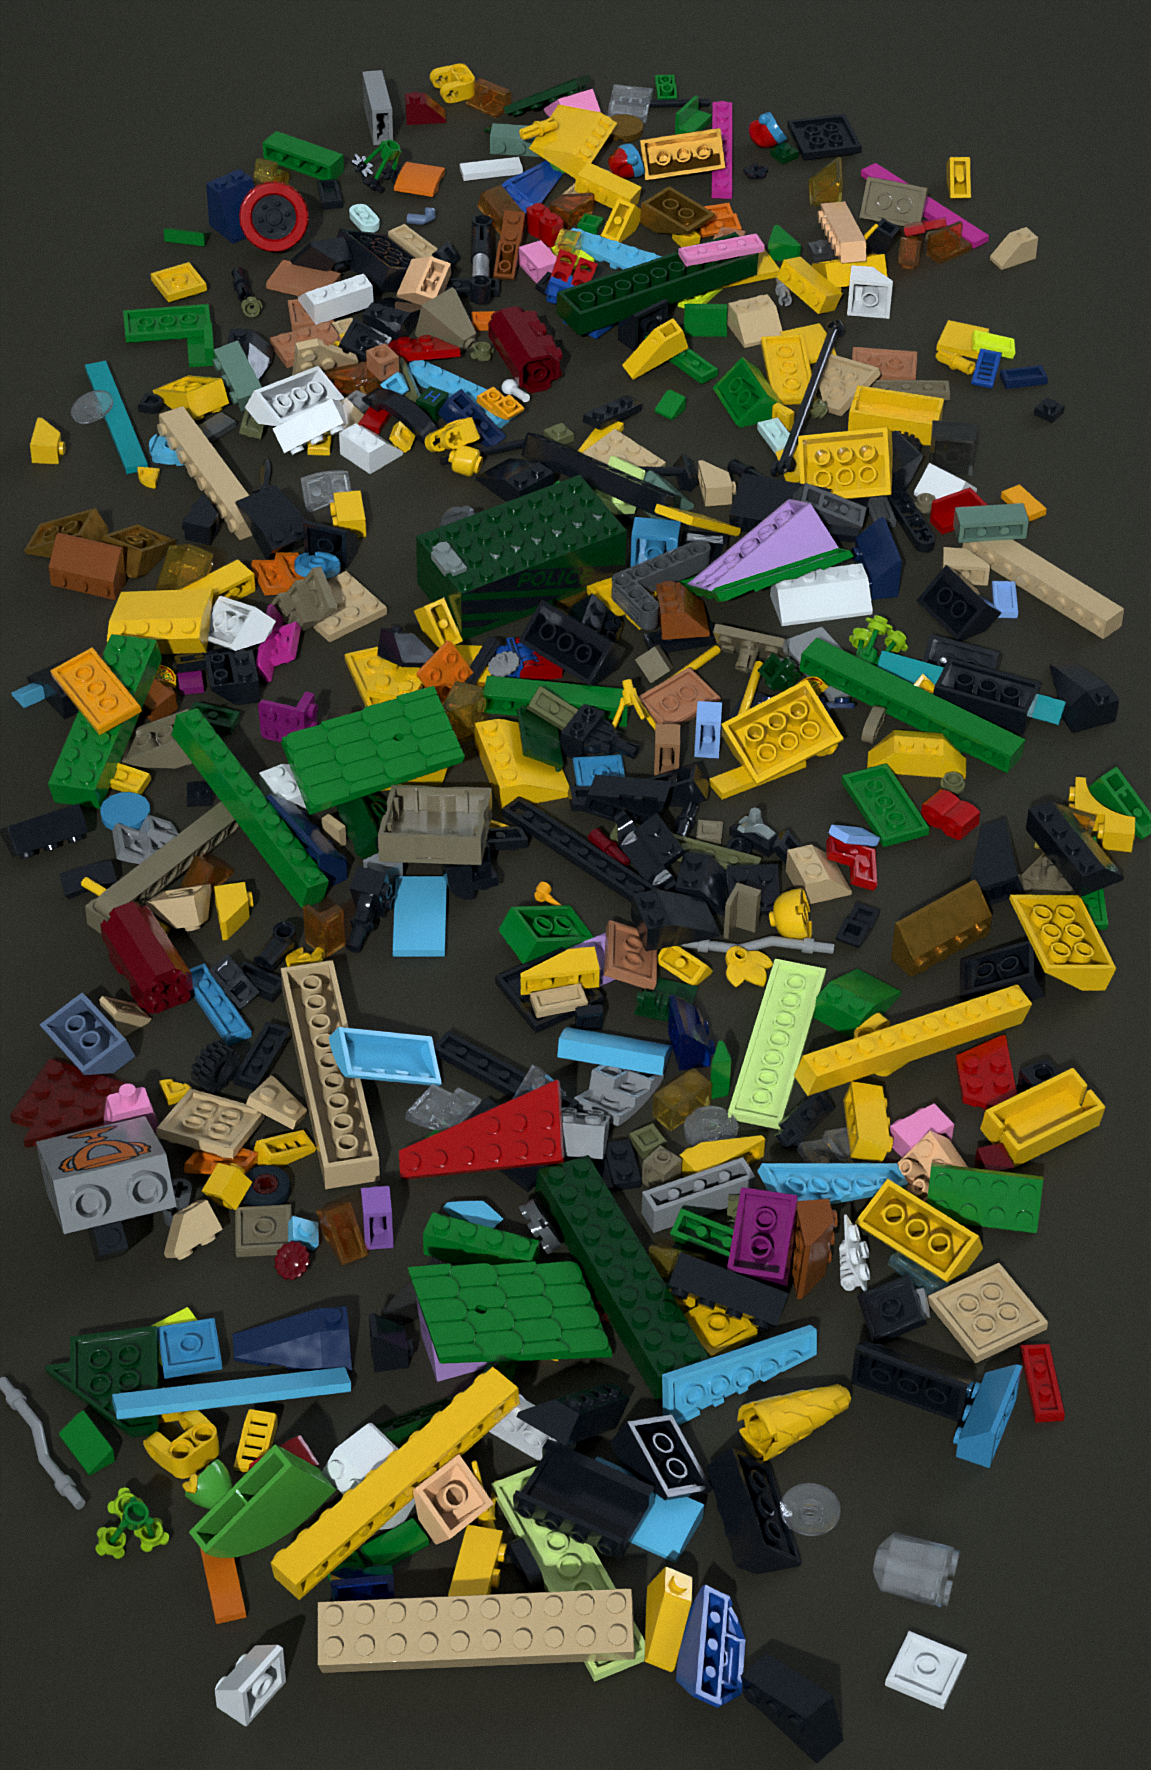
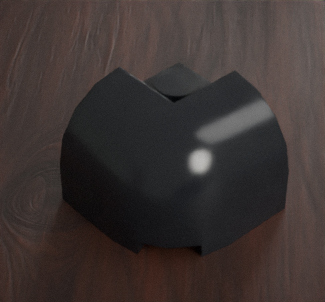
M487 842L482 865L441 864L444 879L450 891L456 897L464 900L475 899V890H487L490 887L499 886L498 876L491 865L490 847Z

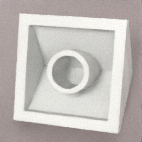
M929 463L914 491V495L918 497L919 494L930 493L934 495L936 500L969 487L976 493L977 488Z

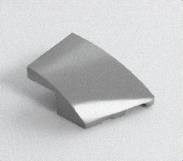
M148 814L140 830L118 823L115 824L112 830L117 859L141 864L179 834L170 821Z
M600 1065L592 1070L589 1089L574 1097V1100L578 1102L579 1110L586 1113L589 1110L603 1111L604 1115L611 1116V1124L620 1126L647 1102L664 1079L665 1073H663V1076L640 1073L639 1071Z

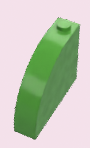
M275 1444L189 1533L201 1549L210 1556L233 1558L247 1555L271 1545L296 1529L337 1489L319 1468Z

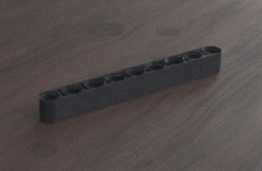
M526 433L522 456L532 461H538L544 466L570 478L581 475L592 488L657 517L670 519L655 513L654 510L656 504L674 507L675 494L536 433Z

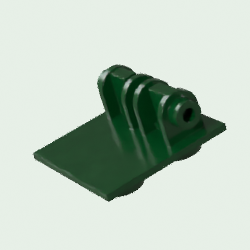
M657 978L653 991L645 988L642 989V992L638 991L636 1002L638 1003L634 1015L685 1026L698 986Z

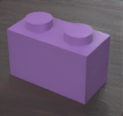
M389 1186L361 1188L365 1250L393 1248L392 1208Z

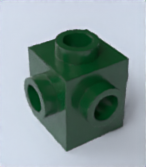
M772 653L757 670L764 677L765 684L773 691L778 689L783 692L793 687L801 677L800 673L795 669L797 665L787 656L784 659L775 653Z

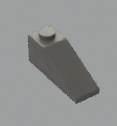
M804 483L793 494L792 500L810 503L821 521L825 524L861 529L863 526L866 507L808 483Z

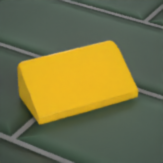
M679 946L662 948L657 955V964L689 985L697 986L713 972L708 965Z

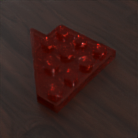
M49 1058L11 1113V1122L31 1128L23 1139L24 1147L27 1148L35 1146L37 1141L104 1125L106 1097L110 1094L118 1093L119 1088L127 1083L99 1074L84 1075L75 1066Z

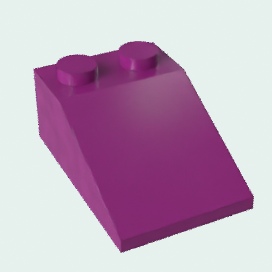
M741 1187L727 1270L761 1283L781 1286L788 1285L798 1195Z

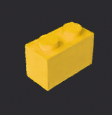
M361 490L333 493L334 502H330V514L335 516L332 517L333 527L351 531L357 534V538L366 537V520Z

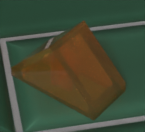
M195 855L180 888L210 884L212 892L214 886L221 885L233 875V870L215 859Z

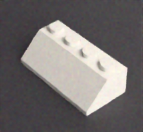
M316 366L254 390L245 408L258 424L279 426L330 399L342 401L344 397L320 367Z
M862 563L829 567L824 570L816 569L795 579L782 580L771 585L770 597L781 626L872 615L873 612L869 581Z

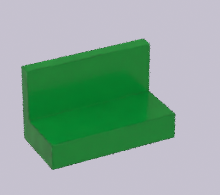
M695 95L676 113V135L702 131L712 122V114L698 110L699 96Z
M684 304V335L727 337V304Z
M212 322L203 323L204 337L187 338L189 367L214 366L212 359H214Z

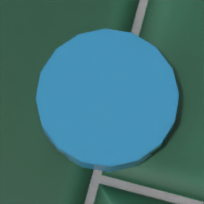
M315 552V555L309 556V553H303L294 560V570L302 577H306L314 567H322L326 579L332 578L340 572L339 559L330 553Z
M121 792L107 798L100 807L101 821L110 830H113L116 823L139 830L147 814L150 815V804L145 797L137 793Z

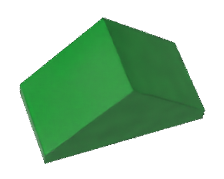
M778 224L774 225L768 243V254L775 261L783 262L786 259L800 257L801 245Z

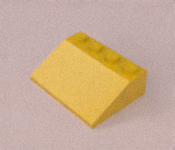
M558 104L550 116L557 120L558 128L544 133L541 137L537 136L529 149L576 179L577 174L588 162L592 164L617 123L601 112Z
M888 427L798 436L800 484L808 483L813 486L831 489L832 494L845 499L892 495L893 447L892 432Z
M213 589L121 592L109 620L107 643L111 634L157 640L161 654L207 653L214 591Z
M808 680L721 724L722 737L735 758L744 767L756 785L844 740Z
M493 719L475 723V746L500 810L518 796L530 804L568 797L570 786L563 769L560 772H556L555 767L523 756L518 722Z
M1010 895L1011 904L1044 972L1082 991H1105L1116 967L1081 897L1078 895Z

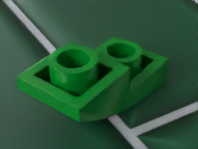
M655 75L657 99H677L675 75Z

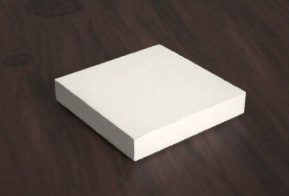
M909 1631L886 1678L885 1686L944 1710L966 1662L967 1654Z

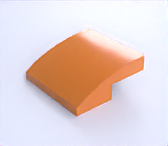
M406 162L397 177L394 191L433 197L439 190V182L445 176V168Z
M730 203L704 206L715 213V217L696 229L702 238L718 234L721 227L742 230L737 214L733 213Z
M276 552L274 560H252L251 569L265 596L287 592L296 580L305 579V577L298 575L294 570V560L299 556L298 553Z

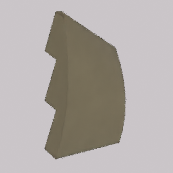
M322 567L312 568L305 579L296 580L287 592L278 593L271 602L282 613L285 623L290 624L297 621L301 627L300 633L320 623L338 608Z

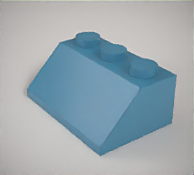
M1016 1364L986 1372L982 1383L976 1382L971 1399H974L973 1405L967 1404L962 1419L965 1425L963 1428H957L953 1444L958 1445L956 1457L990 1468L1016 1403L1022 1371L1021 1365Z

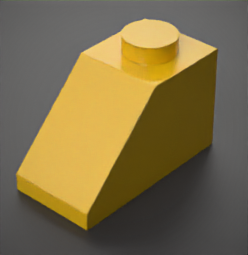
M950 157L946 162L947 187L950 199L971 198L970 157Z
M618 198L601 236L618 241L619 243L624 241L636 231L640 223L641 209L632 203Z
M37 418L30 443L32 463L59 464L61 455L65 454V442H61L60 432L43 418Z
M444 598L414 610L423 633L438 648L447 640L452 642L453 645L463 641Z
M245 882L214 886L222 941L228 940L250 918L249 907H253L252 892L246 891Z

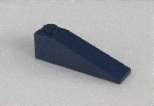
M347 1306L319 1308L232 1334L234 1361L267 1367L271 1364L286 1366L287 1370L295 1372L297 1369L314 1371L345 1367L347 1373L352 1374Z

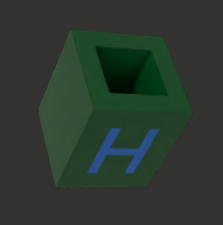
M429 386L416 399V405L436 424L442 418L438 412L449 398V393Z

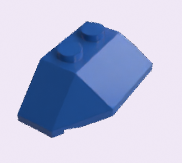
M703 1585L688 1614L678 1654L676 1681L691 1696L718 1708L742 1694L740 1675L743 1673L746 1640L739 1620L731 1608L733 1603L730 1596L707 1585Z

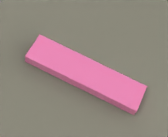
M757 234L682 247L679 248L678 255L685 266L764 252L765 245Z

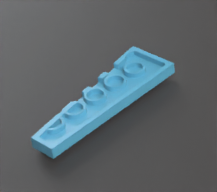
M572 228L563 238V242L566 240L570 241L593 257L594 260L599 262L606 261L614 269L621 268L624 270L662 257L655 253L640 250L636 247H631L576 228Z
M424 360L411 361L408 364L414 381L426 389L431 386L448 392L449 397L462 389L499 429L514 418L512 417L509 420L499 418L476 402L477 396L487 389Z
M762 1163L758 1169V1173L768 1191L798 1195V1201L829 1199L830 1204L874 1197L887 1179L903 1189H906L908 1186V1182L897 1163Z
M808 1325L662 1374L663 1416L672 1414L679 1426L699 1416L700 1410L710 1405L716 1407L724 1403L725 1397L735 1392L741 1394L747 1391L748 1387L756 1381L761 1380L765 1382L778 1373L784 1372L817 1355V1329Z

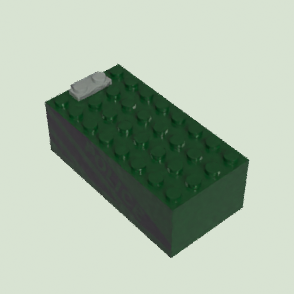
M581 475L417 535V584L431 602L442 598L445 599L464 641L534 614L541 600L557 605V601L584 591L587 593L588 585L611 578L614 574L625 570L627 530Z

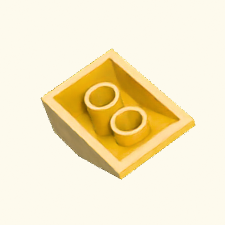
M188 375L152 390L153 394L161 396L163 402L172 410L183 406L194 421L204 418V414L208 412H219L222 410V406L229 404L222 378Z

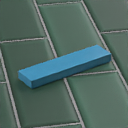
M205 963L189 969L192 974L193 989L190 992L226 1045L231 1046L252 1037L250 1028L219 983L208 972L209 969Z

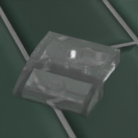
M614 84L607 116L628 114L646 123L653 96V88Z
M344 470L324 471L300 478L305 507L309 513L329 505L330 502H334L333 493L352 491L349 474Z
M432 1084L407 1110L405 1120L429 1129L444 1131L464 1122L481 1103V1098L459 1087L453 1093H450Z
M847 1127L825 1131L822 1139L801 1142L796 1150L805 1163H874L873 1161L851 1158Z

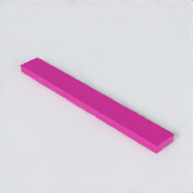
M877 163L861 170V177L866 180L867 176L906 183ZM927 196L923 217L928 220L946 217L947 225L945 228L954 232L957 239L973 249L989 241L988 234Z

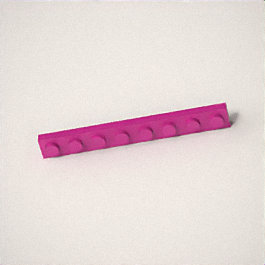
M719 101L712 103V129H721L726 169L712 171L711 198L732 199V102Z

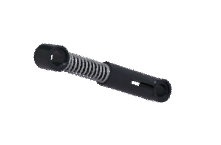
M483 214L472 218L471 264L473 265V275L470 279V301L475 304H486L491 300L489 266L492 261L493 220L490 216Z

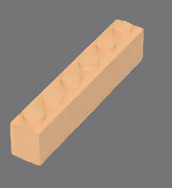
M846 202L822 203L821 211L817 213L818 223H821V228L828 238V243H831V249H834L835 256H838L841 263L866 261V240Z

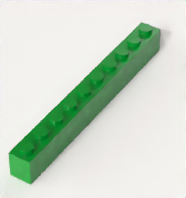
M817 637L801 653L799 671L811 677H818L827 685L872 707L874 705L885 707L886 714L923 732L943 733L950 742L963 736L965 737L962 742L965 746L963 747V752L999 770L1008 773L1022 757L1025 739Z
M196 708L176 714L172 737L299 906L304 908L322 902L329 880L200 710Z

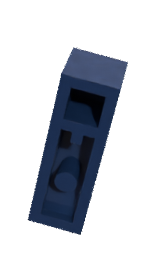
M462 389L449 397L438 412L447 423L472 417L480 439L476 440V442L486 447L497 445L507 437Z

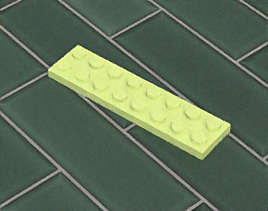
M780 959L774 960L728 1110V1119L781 1129L778 1124L785 1117L796 1079L794 1073L802 1058L815 1014L816 996L821 992L826 976L825 968Z
M537 1466L491 1483V1491L516 1538L522 1537L537 1562L544 1579V1589L546 1592L616 1589L592 1546L586 1543L580 1544L569 1535L560 1531L549 1530L543 1523L532 1518H523L514 1511L513 1494L516 1490L522 1491ZM635 1622V1660L584 1662L594 1682L644 1662L645 1640Z

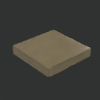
M291 1204L238 1207L235 1210L236 1257L277 1255V1250L282 1248L283 1244H288V1222L292 1217Z

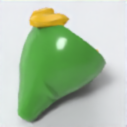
M216 1459L210 1465H207L202 1473L198 1475L193 1473L189 1481L182 1484V1487L185 1489V1496L194 1504L211 1510L229 1492L233 1484L225 1465L219 1459Z

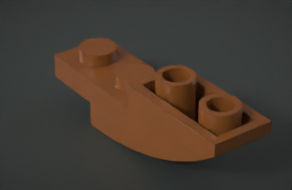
M504 210L494 278L515 280L519 265V247L523 244L525 212Z

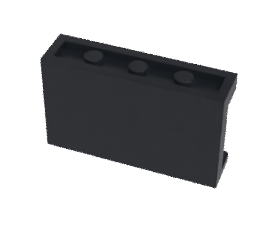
M742 473L729 514L730 525L741 528L740 532H750L788 499H792L794 492L803 484ZM817 487L831 493V489Z
M547 1439L543 1445L542 1459L522 1491L516 1490L513 1494L514 1511L523 1518H532L543 1523L549 1530L560 1531L569 1535L580 1544L586 1543L597 1548L599 1552L606 1556H614L622 1559L655 1503L654 1486L550 1439Z

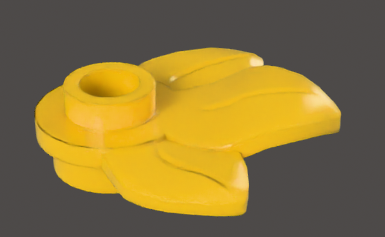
M740 946L729 948L725 955L728 966L726 976L733 986L738 987L746 980L752 984L764 987L767 977L765 969L773 966L768 956L759 951H747Z

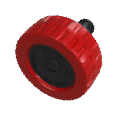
M268 181L255 186L246 194L240 206L239 221L244 235L254 246L268 252H281L292 248L303 238L309 223V211L303 196L294 187L279 181Z

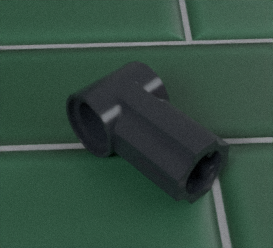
M281 921L273 926V935L254 956V963L259 968L268 972L273 971L286 955L297 950L296 929L291 922Z

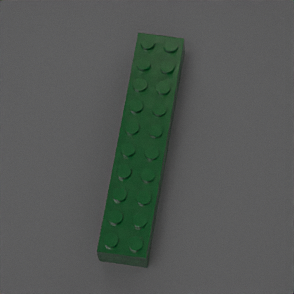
M736 232L704 243L730 239L740 236ZM677 251L557 292L556 313L578 335L586 334L620 322L664 299L668 300V305L757 275L759 253L685 266Z
M585 1156L539 1169L535 1188L536 1195L575 1262L578 1263L583 1276L655 1399L662 1398V1374L710 1359L675 1299L670 1294L669 1289L665 1288L666 1284L590 1157Z

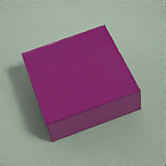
M201 670L177 673L180 695L204 693Z

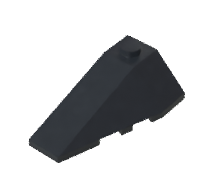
M242 328L230 329L228 344L238 340L258 380H262L265 370L273 364L274 347L253 330ZM229 387L225 388L229 403H232L229 395L231 391Z
M1072 658L1050 663V671L1053 684L1056 687L1057 699L1066 702L1062 719L1072 733L1116 722L1119 699L1105 682Z

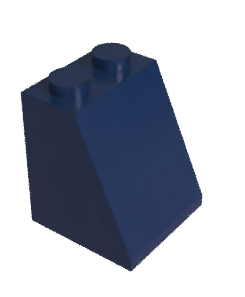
M241 169L206 183L209 225L232 244L246 239L240 226L239 211L244 197L255 187L253 179Z

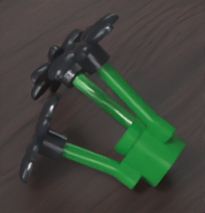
M393 140L381 141L379 147L367 158L363 156L360 159L355 154V160H351V163L357 166L355 172L361 171L362 183L370 186L371 190L375 189L381 193L385 188L380 185L379 177L383 173L385 174L383 179L391 178L392 183L396 182L400 173L398 160L402 150H400L399 144ZM381 152L383 161L377 173L372 178H365L367 174L373 175V172L369 169L373 165L369 162ZM394 160L393 166L386 164L387 162Z

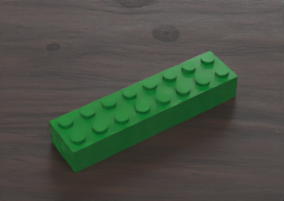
M111 634L101 658L137 701L142 710L162 661L158 642L154 639ZM78 711L48 782L55 803L70 805L79 803L80 806L100 809L110 788V781L114 778L117 771V764L122 759L140 713L99 735L83 714Z

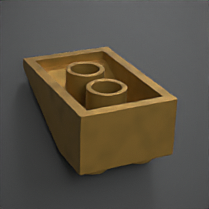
M668 186L641 204L640 224L655 233L688 235L713 219L715 213Z
M93 508L39 524L24 551L29 555L51 558L58 532L101 542L103 535H106L109 529L97 509Z
M137 524L103 535L101 542L123 547L125 574L130 578H138L148 574L176 545L177 540Z

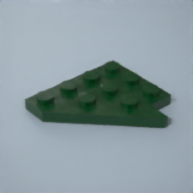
M589 74L571 79L503 107L505 114L512 113L515 116L523 113V108L530 106L531 109L545 104L547 99L550 103L565 95L575 94L587 88L586 84L591 82Z
M156 1326L71 1336L70 1362L45 1365V1370L51 1378L130 1438L150 1436L155 1432L160 1433V1415L117 1419L112 1403V1394L159 1389L158 1329Z

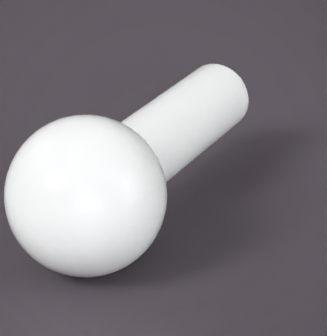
M507 379L502 383L501 388L505 394H513L523 402L529 401V394L519 389V385L514 379Z

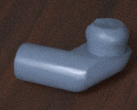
M426 207L425 214L423 215L408 213L407 224L425 225L434 221L436 218L435 208Z

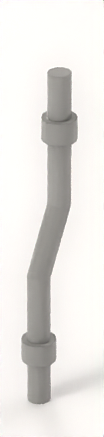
M768 936L742 944L711 941L709 939L678 945L679 947L697 949V952L708 953V951L726 953L733 946L743 947L747 951H756L775 946L802 950V953L808 954L813 952L833 954L834 944L816 942L813 938L806 937L801 940Z
M1 1377L0 1389L6 1396V1402L13 1410L19 1412L32 1430L39 1463L55 1482L54 1486L62 1496H66L75 1509L83 1508L86 1502L76 1490L75 1482L69 1475H64L50 1457L42 1422L26 1403L27 1399L19 1389H15L6 1377Z

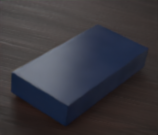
M1042 365L1000 370L999 375L1005 389L1044 385L1048 382V377Z

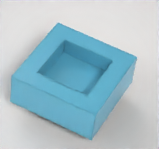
M292 1216L288 1222V1243L290 1241L300 1242L308 1250L315 1251L319 1245L318 1222Z

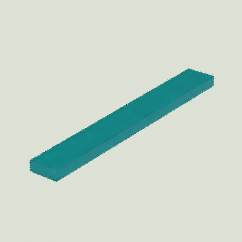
M101 361L85 364L86 374L126 474L136 473L138 467H148L107 362Z
M883 650L877 665L878 668L911 684L924 674L935 685L944 667ZM1039 694L1032 718L1060 725L1066 702Z

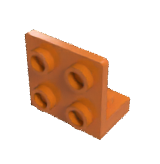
M447 640L418 670L416 675L425 686L424 688L435 687L443 705L471 676L473 671L453 643Z

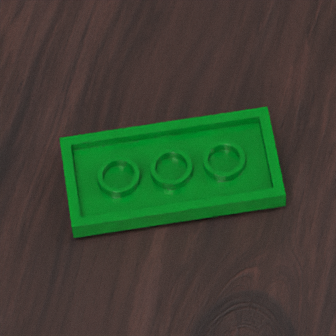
M209 304L123 310L126 343L204 337L203 323L211 322Z
M887 763L842 775L841 783L874 834L880 837L879 842L883 847L929 835V826Z
M931 1163L927 1204L959 1224L1037 1233L1044 1178L1042 1176Z

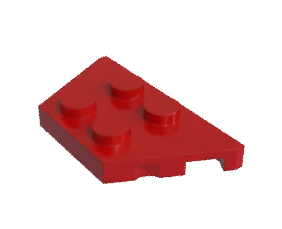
M421 335L416 339L399 337L387 345L399 358L403 357L405 361L460 357V347L431 335Z
M1001 1035L956 1055L955 1064L962 1103L987 1110L1017 1095L1006 1035Z

